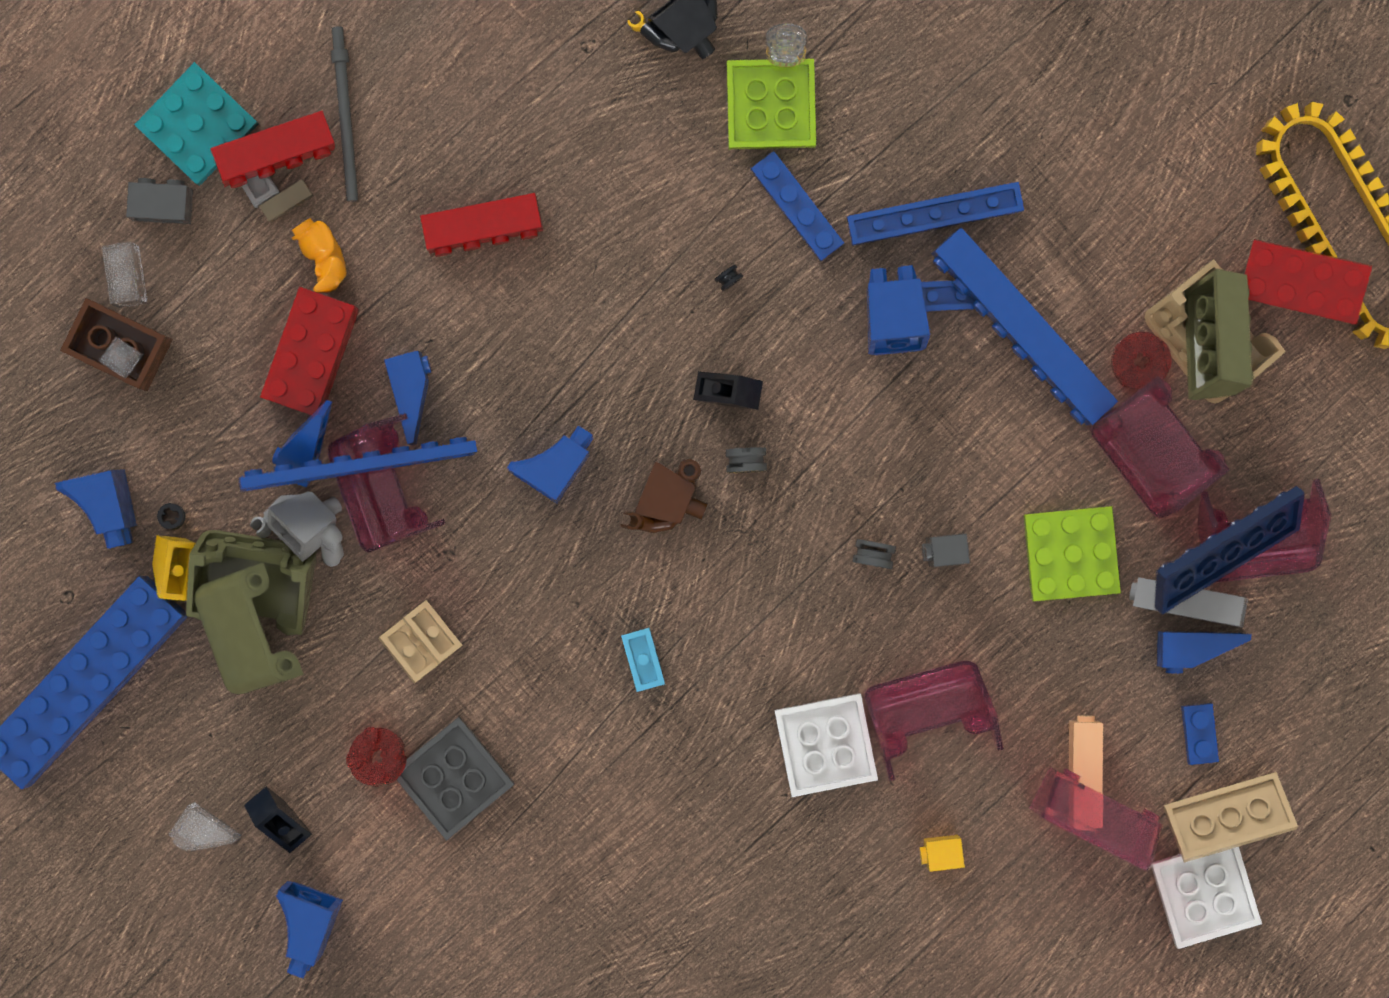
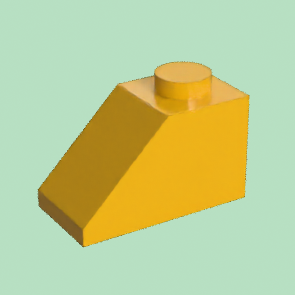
M156 535L152 566L159 599L187 601L189 554L195 546V542L186 538Z

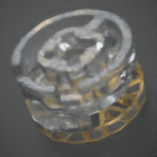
M782 23L771 27L766 33V45L768 46L766 48V58L769 62L781 67H792L802 63L806 58L805 45L807 44V35L805 30L798 25Z

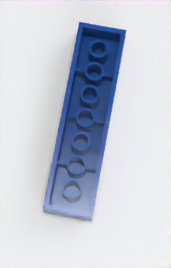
M139 576L0 726V770L21 790L32 786L187 619L186 611L174 600L159 599L155 582L148 576Z

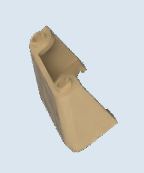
M1214 259L1154 304L1145 313V321L1148 327L1186 376L1185 319L1188 316L1185 312V302L1187 299L1185 298L1184 291L1215 269L1223 270ZM1250 331V342L1252 343L1251 366L1254 380L1286 351L1273 335L1260 333L1254 336ZM1229 396L1208 398L1206 400L1216 404Z

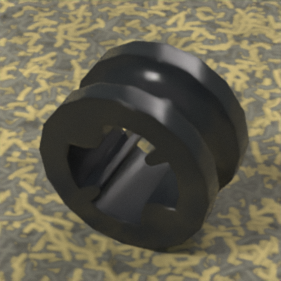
M736 265L729 267L714 279L716 283L720 282L722 284V291L727 290L744 277L742 273H737Z
M172 503L163 505L157 514L159 524L171 530L180 528L186 518L183 508ZM168 509L179 514V518H175L178 520L175 524L164 519V515H168L165 513Z

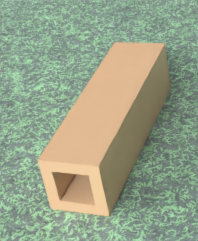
M1077 715V720H1069L1068 826L1072 829H1102L1103 723L1095 721V716Z

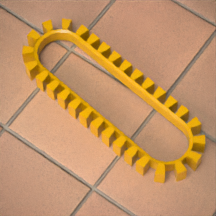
M1311 102L1305 106L1304 117H1300L1298 103L1280 111V114L1287 123L1286 125H1283L1275 116L1271 118L1261 131L1274 136L1273 141L1262 139L1258 142L1256 156L1271 153L1273 163L1267 164L1259 170L1265 180L1276 172L1280 175L1281 179L1274 181L1268 186L1274 196L1283 189H1288L1290 195L1278 200L1280 207L1285 211L1296 203L1300 211L1287 216L1288 221L1294 227L1305 219L1309 227L1296 232V235L1301 243L1309 240L1313 235L1318 242L1305 248V250L1315 253L1324 252L1325 255L1337 257L1281 159V138L1289 127L1298 124L1312 125L1325 134L1389 246V212L1383 216L1380 208L1389 205V195L1385 193L1376 200L1372 197V192L1384 186L1379 177L1370 180L1367 184L1361 178L1375 170L1369 160L1361 164L1357 169L1352 161L1365 156V153L1360 144L1348 153L1343 145L1356 140L1355 135L1350 128L1338 137L1333 129L1345 119L1337 111L1331 114L1326 121L1319 119L1318 117L1324 104ZM1363 302L1360 317L1364 323L1352 332L1362 340L1368 338L1372 331H1375L1379 334L1373 347L1389 348V328L1378 324L1372 318Z

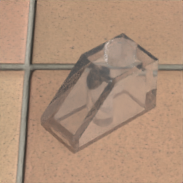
M195 802L186 807L168 834L174 838L172 842L184 851L188 849L196 851L233 844L242 836Z

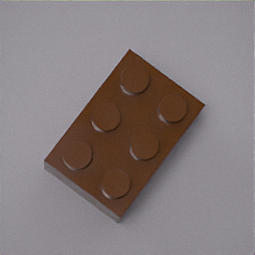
M85 298L60 351L140 390L148 391L173 339L106 306Z

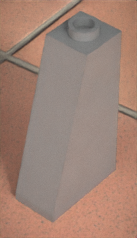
M1138 577V582L1132 583L1129 600H1134V607L1157 611L1154 608L1156 580ZM1203 589L1166 613L1243 628L1248 599Z

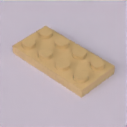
M1277 772L1164 805L1165 814L1184 863L1293 831L1298 827Z

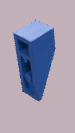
M418 350L384 360L408 445L417 444L429 384L427 373L432 372L428 356H422V353Z
M326 400L287 439L282 448L277 447L272 459L273 464H276V466L292 464V469L304 467V462L319 460L332 406L331 401ZM311 481L296 484L307 488Z
M1157 631V666L1165 668V673L1181 674L1183 673V668H1194L1250 641L1252 634Z

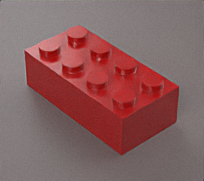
M1254 239L1245 270L1250 291L1248 300L1357 325L1372 265Z
M299 287L260 397L312 415L328 400L360 309L354 305Z

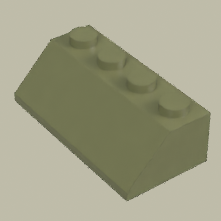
M1215 269L1184 291L1185 298L1187 299L1185 302V312L1188 316L1185 322L1188 399L1190 400L1237 395L1252 386L1251 317L1249 315L1248 302L1250 291L1247 275Z

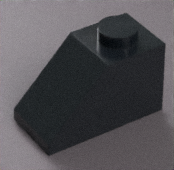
M698 371L693 400L758 410L763 381L740 375Z
M267 786L244 805L254 826L289 853L312 835L288 804Z

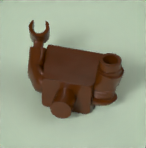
M686 459L680 463L677 472L674 473L660 463L655 462L636 511L623 512V514L630 516V523L628 525L621 524V527L629 530L637 529L657 533L672 530L677 523L681 524L685 513L702 520L708 503L692 497L696 488L694 484L701 474L700 465L695 460Z

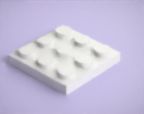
M861 693L774 710L792 797L878 780Z
M1239 847L1185 863L1181 854L1150 863L1177 949L1262 924Z

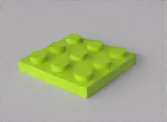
M771 59L770 61L774 62L780 59ZM782 59L781 66H785L788 60ZM789 59L795 65L798 64L795 59ZM805 59L799 65L792 67L776 66L769 62V60H727L729 149L816 148L814 59Z
M1112 506L1024 514L1033 602L1121 593Z

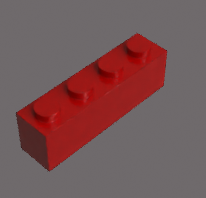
M319 111L210 149L224 187L230 185L231 188H237L247 184V179L256 176L259 179L270 177L276 173V169L285 166L287 169L299 167L303 164V160L314 157L315 160L325 158L331 155L330 151L335 150V143L323 111Z
M535 193L420 215L426 249L429 253H435L436 257L452 254V249L463 247L464 251L476 250L481 248V243L491 241L492 245L505 244L510 242L509 238L520 236L521 240L538 237L537 232L544 231Z

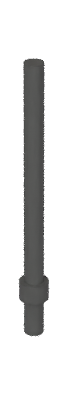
M337 26L331 28L333 40L331 62L335 64L347 202L358 201L346 65L349 62L348 50L345 49L343 27Z

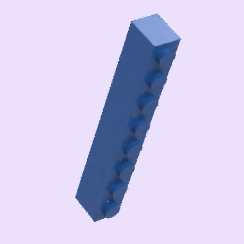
M962 228L957 229L931 253L935 257L933 260L935 266L942 273L948 272L955 279L952 282L954 287L962 295L967 293L974 300V303H972L974 309L982 317L987 315L994 324L991 326L1001 338L1007 337L1012 342V351L1021 360L1026 358L1033 366L1030 369L1041 382L1046 380L1052 387L1050 390L1051 394L1060 403L1065 401L1072 409L1069 412L1070 415L1080 425L1083 423L1093 425L1118 402Z

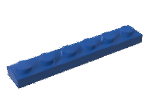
M1019 182L850 215L846 218L852 246L1019 213L1024 211Z

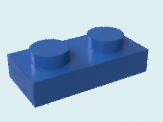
M1213 704L1181 706L1187 763L1189 765L1219 762Z

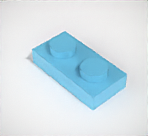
M650 628L621 635L637 692L664 685L665 681Z

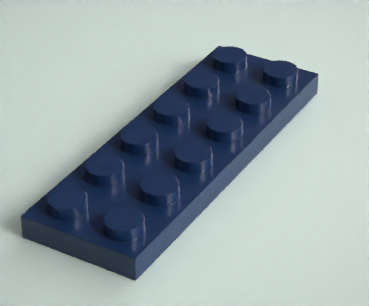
M1298 486L1287 492H1281L1268 504L1258 506L1250 515L1241 520H1235L1227 529L1218 534L1211 535L1196 548H1190L1173 562L1163 564L1156 574L1154 608L1163 615L1299 531L1305 492Z

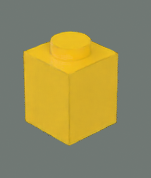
M959 835L923 839L924 847H919L920 860L922 865H927L929 872L965 868L962 841Z

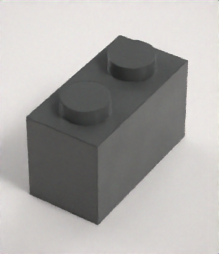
M138 178V183L128 182L126 217L132 221L191 224L193 189L185 185V181L167 180V184H156L155 179Z
M967 534L927 537L926 544H921L923 561H928L929 567L970 563Z

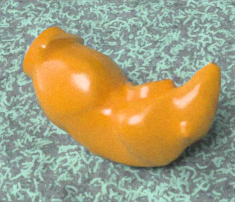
M309 218L292 230L295 236L291 239L298 240V245L304 256L315 261L317 284L313 290L317 293L331 292L336 290L340 282L346 277L345 260L341 248L329 227L323 221L313 222Z

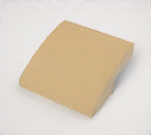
M427 600L378 638L414 684L463 646Z

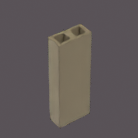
M301 179L259 205V207L271 223L313 197V194L304 180Z

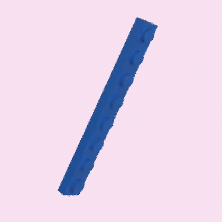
M467 437L450 439V444L439 446L438 441L423 443L421 444V449L410 450L409 446L396 447L392 449L391 454L381 455L379 450L363 453V458L353 460L351 455H344L333 458L334 462L322 464L321 460L304 462V467L292 469V464L274 467L275 472L263 473L262 469L249 470L244 472V477L239 478L240 492L473 456L477 453L476 441H467Z

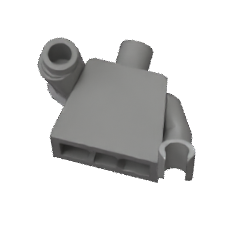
M305 492L300 495H281L264 512L263 518L255 517L251 520V527L257 530L256 535L260 538H266L273 531L302 562L320 547L323 562L327 566L333 567L338 565L344 556L341 544L342 532L336 527L337 518L335 516L342 511V506L338 499L333 496L322 502L313 492Z

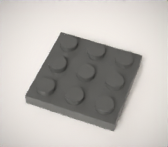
M460 716L391 772L446 841L515 785L514 781Z

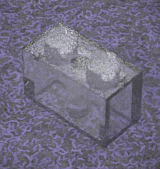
M132 242L102 246L110 304L120 308L148 303L139 246Z

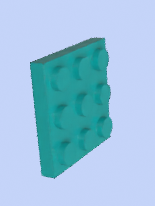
M194 62L134 125L192 181L200 186L217 169L210 148L249 135L259 123Z

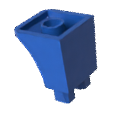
M912 265L897 268L898 281H887V273L884 268L871 269L867 286L868 354L870 355L916 352L927 347L930 331L921 279H917Z
M578 425L570 438L564 435L545 452L529 459L510 462L507 469L517 478L558 504L589 458V451L586 449L593 441V435Z
M125 469L110 470L55 483L57 491L68 496L85 512L96 534H104L107 549L133 543L130 527L137 526Z
M287 881L278 890L276 895L283 909L288 929L286 957L291 958L287 973L304 978L307 971H310L311 967L323 955L343 900L305 885Z

